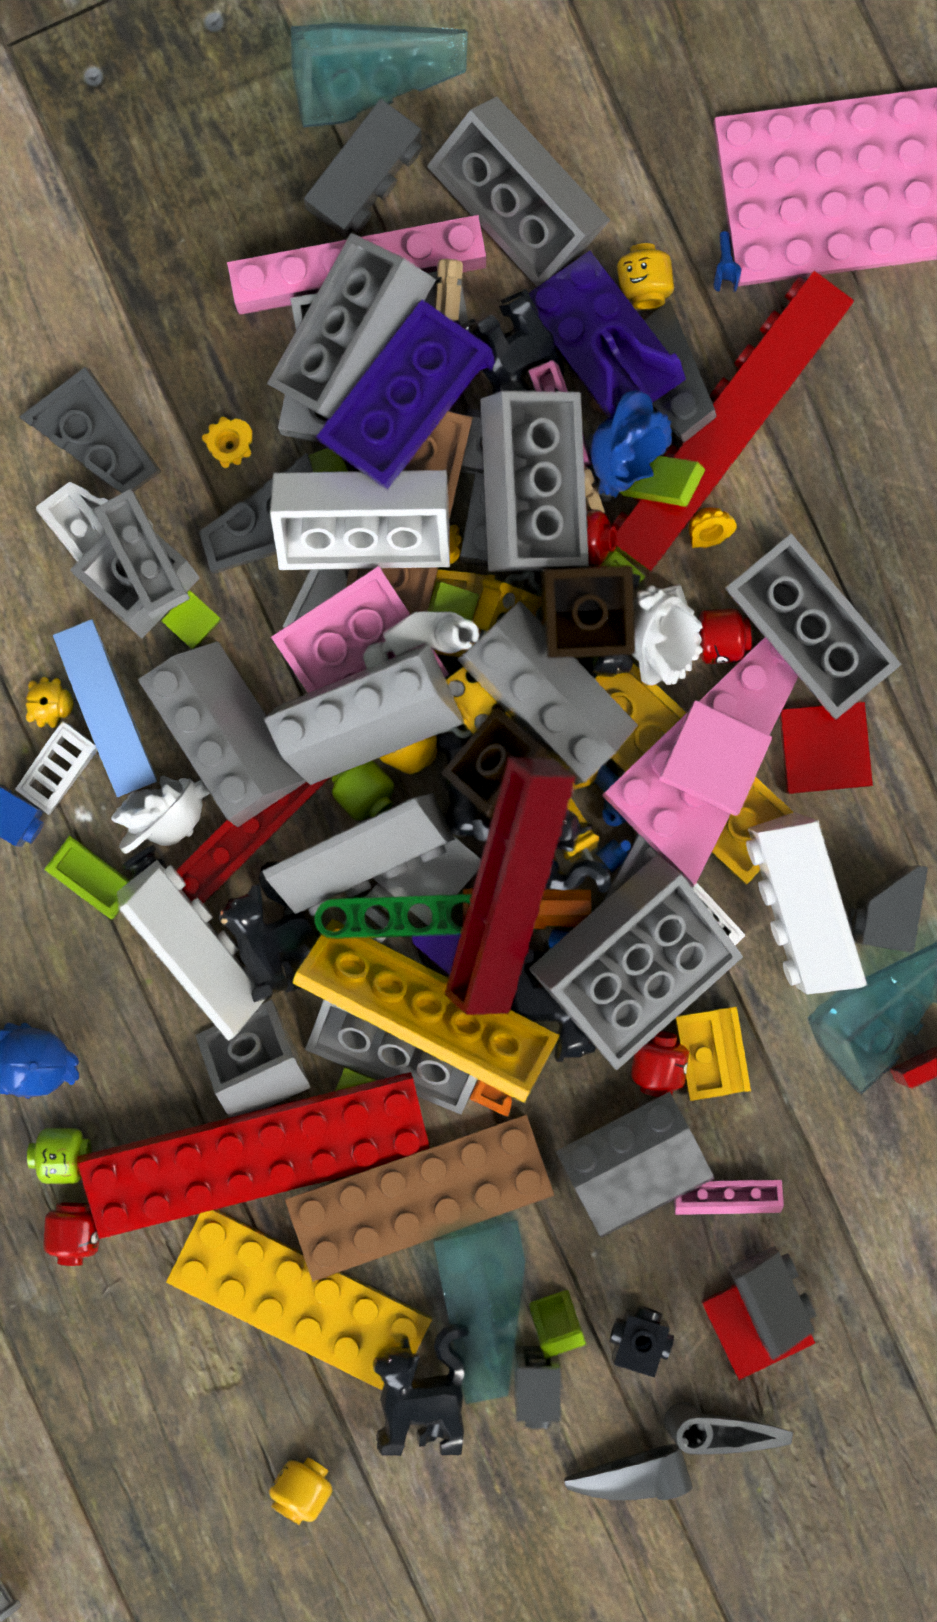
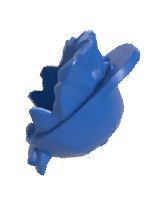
M634 390L624 394L618 403L615 416L603 421L592 437L590 458L595 474L600 479L598 486L599 494H610L616 498L619 491L629 489L634 482L653 477L654 473L649 464L662 455L672 443L671 421L667 415H662L661 412L653 413L652 399L644 392Z
M6 1023L4 1029L0 1030V1094H12L29 1099L30 1097L48 1095L59 1088L64 1082L73 1085L75 1081L79 1080V1072L77 1070L79 1060L77 1056L70 1052L65 1044L52 1032L33 1028L27 1023H22L21 1026Z

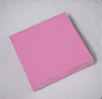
M695 700L688 711L659 780L737 816L745 802L772 737Z

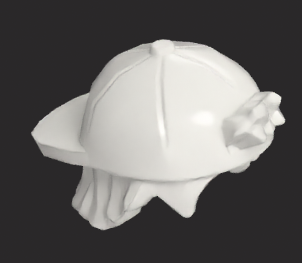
M651 585L647 587V591L642 590L636 594L639 599L638 604L634 607L635 654L632 655L639 661L641 681L645 685L652 686L662 680L667 685L671 683L676 684L679 678H685L686 671L692 670V661L699 659V654L703 651L700 646L702 639L699 634L703 626L693 615L694 610L683 604L681 599L665 594L662 589Z
M161 776V789H143L141 792H132L111 817L115 823L129 828L128 833L120 842L119 848L124 854L129 853L145 839L161 846H169L178 843L185 836L190 837L194 832L193 828L200 819L203 806L202 798L210 794L202 779L194 782L192 779L180 778L176 781L166 776Z

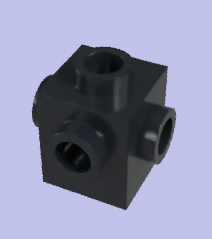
M638 1306L637 1312L626 1309L623 1319H615L609 1339L610 1343L615 1344L611 1357L613 1365L655 1378L660 1359L668 1360L674 1342V1335L668 1334L670 1327L667 1321L661 1320L663 1315L661 1312L644 1306ZM639 1336H648L644 1342H636Z

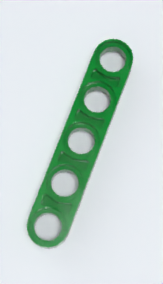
M472 894L331 899L319 905L315 913V924L320 934L330 939L461 935L463 927L457 926L451 920V909L458 903L469 904ZM417 904L429 907L433 916L430 925L421 929L412 926L407 917L409 909ZM376 905L384 907L390 917L387 926L380 930L368 927L364 919L367 909ZM331 907L342 909L347 918L345 926L335 932L327 930L321 921L324 911Z

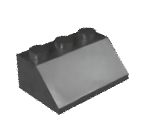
M670 1092L556 1151L601 1238L715 1179Z

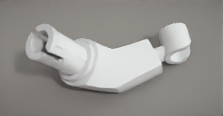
M414 612L383 633L385 642H378L368 646L363 655V660L368 669L389 660L387 652L393 651L396 656H399L428 643L432 649L445 653H456L461 649L471 648L472 645L469 642L476 643L479 632L474 623L464 620L463 617L456 613Z

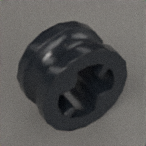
M154 845L139 852L122 865L124 870L132 872L131 880L156 860L161 865L165 864L163 858L159 859L155 856L157 849Z

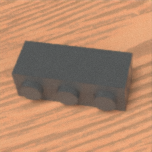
M380 98L304 197L306 210L345 239H347L352 231L359 233L372 215L369 209L378 197L384 200L395 187L398 179L394 176L403 164L408 167L411 166L423 149V146L420 144L422 141L421 128Z
M514 1346L516 1422H525L526 1428L546 1429L551 1427V1422H561V1366L559 1355L545 1359L541 1346Z

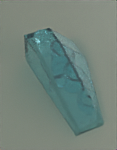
M351 23L291 26V66L303 127L346 123L358 118L356 113L375 106L380 98L386 103L391 104L394 103L392 98L413 89L422 91L465 73L467 64V31L465 29Z
M937 942L865 977L867 985L863 987L837 991L825 1003L819 1005L807 1018L818 1046L858 1093L863 1094L892 1068L900 1057L895 1052L910 1032L915 1036L924 1026L920 1022L924 1013L933 1002L937 1003Z
M517 1220L455 1231L434 1238V1247L450 1325L463 1324L469 1330V1336L453 1340L455 1351L465 1359L466 1374L462 1386L466 1404L508 1396L525 1269V1257Z

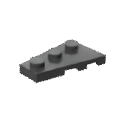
M669 300L644 321L669 354L672 355L675 352L678 356L686 380L652 404L655 412H661L662 415L668 416V419L671 421L670 427L672 431L685 443L715 419L717 415Z
M87 367L81 369L19 416L20 419L36 428L48 437L51 442L67 451L120 493L130 488L135 492L161 472L156 462L92 371Z
M306 453L295 461L296 464L283 472L314 473L309 455ZM273 478L244 502H239L199 531L207 561L213 574L277 554L270 513Z

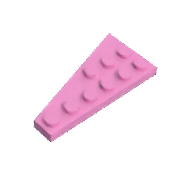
M765 637L699 702L770 735L799 676ZM687 712L602 796L693 887L696 885L730 813L659 780L688 714Z

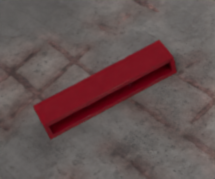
M509 758L444 994L465 1015L509 1014L514 995L517 992L518 980L524 959L528 953L530 938L535 920L540 911L541 899L547 879L550 876L551 864L558 839L562 834V825L569 801L573 795L576 780L572 773L553 759Z

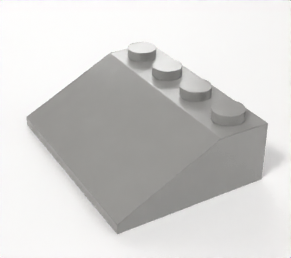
M656 855L535 962L529 970L613 1068L618 1070L742 959L743 956L683 875L659 855Z

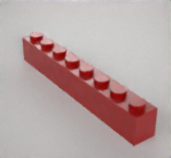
M813 271L806 281L799 276L785 295V298L790 303L781 314L774 310L759 331L765 335L756 348L748 344L735 361L734 365L740 369L732 380L729 381L723 377L712 391L710 399L714 401L713 406L717 417L683 443L680 449L673 444L665 453L664 457L695 461L705 469L687 507L633 497L638 504L628 516L622 511L611 525L615 526L617 530V545L615 549L647 576H649L689 523L692 516L698 511L855 300L816 271Z

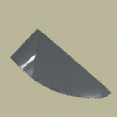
M685 1401L671 1406L664 1418V1426L678 1447L688 1454L741 1453L792 1444V1431L753 1420L702 1414L695 1405Z
M669 1444L630 1455L564 1478L567 1490L609 1500H638L655 1497L659 1500H669L680 1497L693 1488L682 1451L677 1444Z

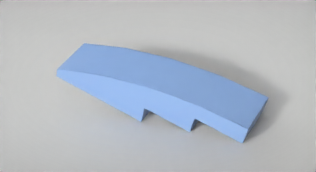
M93 619L53 634L70 683L116 796L120 797L157 782V777L141 742V735L125 700V694Z

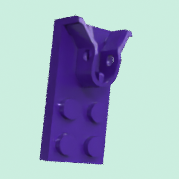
M588 251L529 292L541 321L554 336L557 351L608 419L615 416L618 403L624 394L638 390L647 394L653 403L686 380L678 356L675 352L672 355L669 354L591 251Z
M421 300L316 437L326 447L388 490L475 375L485 368L492 370L495 365V359L491 347L430 304Z

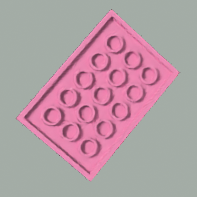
M937 87L715 117L713 123L733 261L742 269L738 286L796 279L799 276L804 278L809 277L813 271L820 275L937 259Z

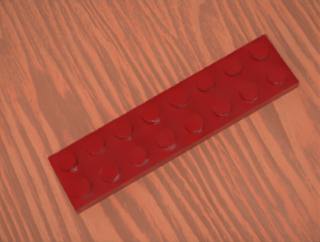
M411 1072L80 1155L77 1157V1163L98 1237L102 1239L364 1172L430 1149L413 1076Z

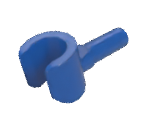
M723 231L720 233L721 258L720 263L717 265L713 287L719 292L722 280L725 279L733 283V291L736 292L742 269L733 261L731 256L730 233Z
M613 838L596 855L613 872L623 863L627 855L626 852L631 848V844L629 841H623L619 844Z

